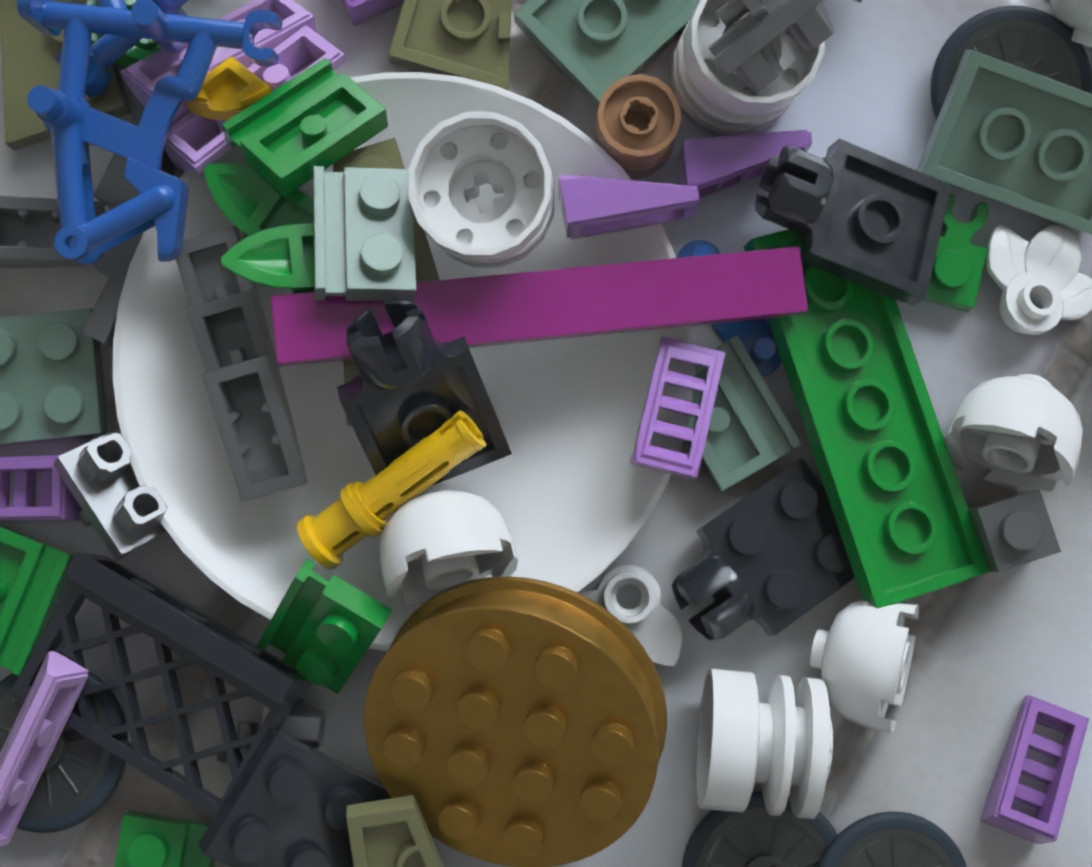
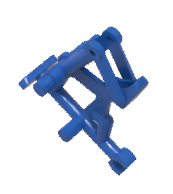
M17 0V10L20 17L43 35L59 36L61 30L64 29L58 89H50L43 85L36 86L31 89L27 97L29 107L44 122L52 137L60 230L57 232L54 241L57 252L61 256L75 260L83 265L97 264L103 258L106 251L156 226L158 260L160 262L175 260L181 254L183 247L189 188L187 184L177 177L161 171L165 142L172 120L183 101H191L200 93L217 47L242 49L246 56L259 66L270 67L277 65L279 59L277 53L272 49L255 47L254 39L257 33L263 29L282 30L283 22L278 15L269 10L250 12L245 17V23L165 14L152 0H137L132 5L131 10L48 0ZM92 33L153 39L169 53H177L181 51L185 43L189 44L176 77L165 76L157 81L155 89L144 108L139 126L93 109L85 100ZM89 145L97 146L126 158L124 178L141 193L98 217L95 215Z

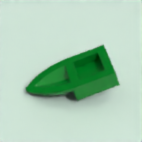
M241 163L207 164L204 168L207 185L214 201L224 215L245 236L249 237L265 229L283 225L313 223L312 198L298 189L284 196L253 166Z
M313 223L283 225L265 229L246 237L221 257V265L237 276L253 283L272 288L292 289V294L314 292Z

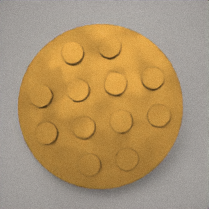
M502 576L470 580L454 585L424 602L410 615L373 673L364 703L363 724L368 754L382 785L391 798L414 795L432 837L457 851L483 861L514 867H551L576 862L604 850L620 839L637 821L650 799L656 780L658 763L666 739L667 706L661 680L651 658L633 633L613 614L591 599L566 587L532 578Z

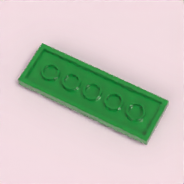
M789 229L752 238L743 246L745 252L800 247L801 254L802 250L801 239L794 231ZM802 262L808 311L803 315L767 319L862 600L868 601L878 609L991 572L896 299Z

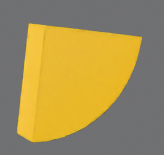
M230 56L206 75L198 96L191 101L184 102L188 110L200 117L225 121L268 95L272 90L269 85Z

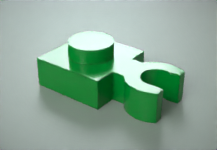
M950 194L926 299L923 301L968 312L974 309L988 248L971 244L973 234L985 225L989 209L987 203L979 202L972 209L970 221L967 223L960 222L953 215L956 195Z

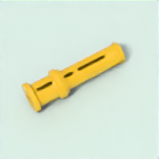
M459 410L452 418L442 424L440 428L422 439L376 476H373L365 483L361 481L348 483L340 490V498L317 516L306 515L297 522V532L306 550L323 567L335 569L343 562V554L368 535L372 537L381 535L385 525L390 520L389 516L398 511L397 509L425 491L462 461L486 446V442L483 440L484 437L481 431L467 414Z

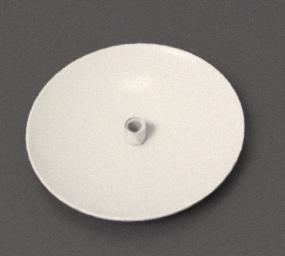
M385 72L349 77L386 108L388 121L386 129L356 149L395 137L405 169H408L419 142L439 122L464 112L499 113L520 122L541 143L551 168L554 183V216L544 240L525 258L501 268H473L450 258L426 233L440 280L677 258L662 224L572 240L570 237L567 238L558 192V176L577 175L631 180V178L592 138L565 118L540 104L498 86L458 76L426 72ZM236 146L213 163H241L252 166L244 159L243 152ZM333 165L325 169L324 172H333ZM204 170L200 174L185 171L180 177V180L187 184L189 188L183 241L235 226L214 201L207 185ZM313 178L297 188L312 199ZM491 184L480 185L479 197L470 199V202H477L482 212L494 210L493 199L503 196V193H494ZM156 226L150 228L143 233L129 265L118 304L113 337V386L121 434L132 451L130 463L140 486L145 484L149 487H155L168 505L160 523L182 552L210 580L240 603L270 620L306 559L316 563L312 570L314 573L330 581L333 575H336L393 609L381 631L369 647V649L388 651L402 625L420 606L404 605L402 592H397L393 601L387 597L380 561L382 534L378 537L368 535L343 554L344 560L335 569H327L309 554L297 532V522L306 515L317 516L340 498V490L348 483H355L356 481L365 483L373 476H376L353 427L347 425L346 413L339 400L337 386L344 384L343 360L279 367L308 482L241 502L203 381L202 374L206 373L186 310V308L190 307L178 265L176 259L170 262H160L158 260ZM239 229L241 238L243 240L247 236H245V234ZM255 283L276 355L271 296L292 294V289L272 288ZM693 326L469 348L512 454L438 484L448 485L451 487V490L467 491L484 497L504 517L512 534L519 560L517 570L511 575L512 577L547 581L578 593L597 578L625 550L649 518L666 488L671 474L632 465L630 460L661 337L695 345ZM670 358L668 371L695 377V364ZM664 383L662 395L692 402L693 390ZM659 408L656 420L687 428L690 416ZM653 433L650 445L680 452L683 441Z

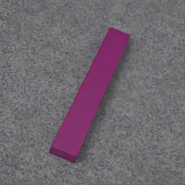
M800 247L416 282V294L413 302L424 312L435 339L440 342H449L465 337L469 348L803 315L808 311ZM314 292L271 296L278 366L352 360L346 343L347 328L357 316L371 307L382 333L391 332L394 326L384 306V302L387 301H346L345 296H325V300H314Z

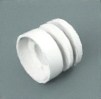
M700 0L691 19L683 30L671 57V84L680 106L697 124L721 135L752 134L768 128L790 107L797 96L815 77L825 54V41L815 49L805 53L787 29L780 33L766 46L783 68V71L778 78L756 93L739 79L734 71L727 75L708 49L712 43L750 13L747 12L727 28L716 11L730 0Z
M464 112L439 122L419 142L408 167V199L418 224L450 258L473 268H501L525 258L544 240L554 216L552 172L541 143L520 122L496 112ZM483 184H491L494 193H503V196L493 199L494 210L489 212H482L477 202H470V199L479 197V186Z
M708 668L701 695L696 746V796L699 808L744 813L749 804L754 783H761L766 811L770 815L781 816L786 808L789 797L792 813L797 818L814 819L819 813L823 801L833 751L832 722L828 692L824 680L803 677L798 684L795 695L791 677L777 674L771 685L767 703H760L755 674L745 671Z

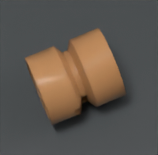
M643 74L625 76L611 84L601 97L597 111L594 140L624 169L631 179L648 177L660 170L671 156L682 118L679 101L672 89L658 78Z

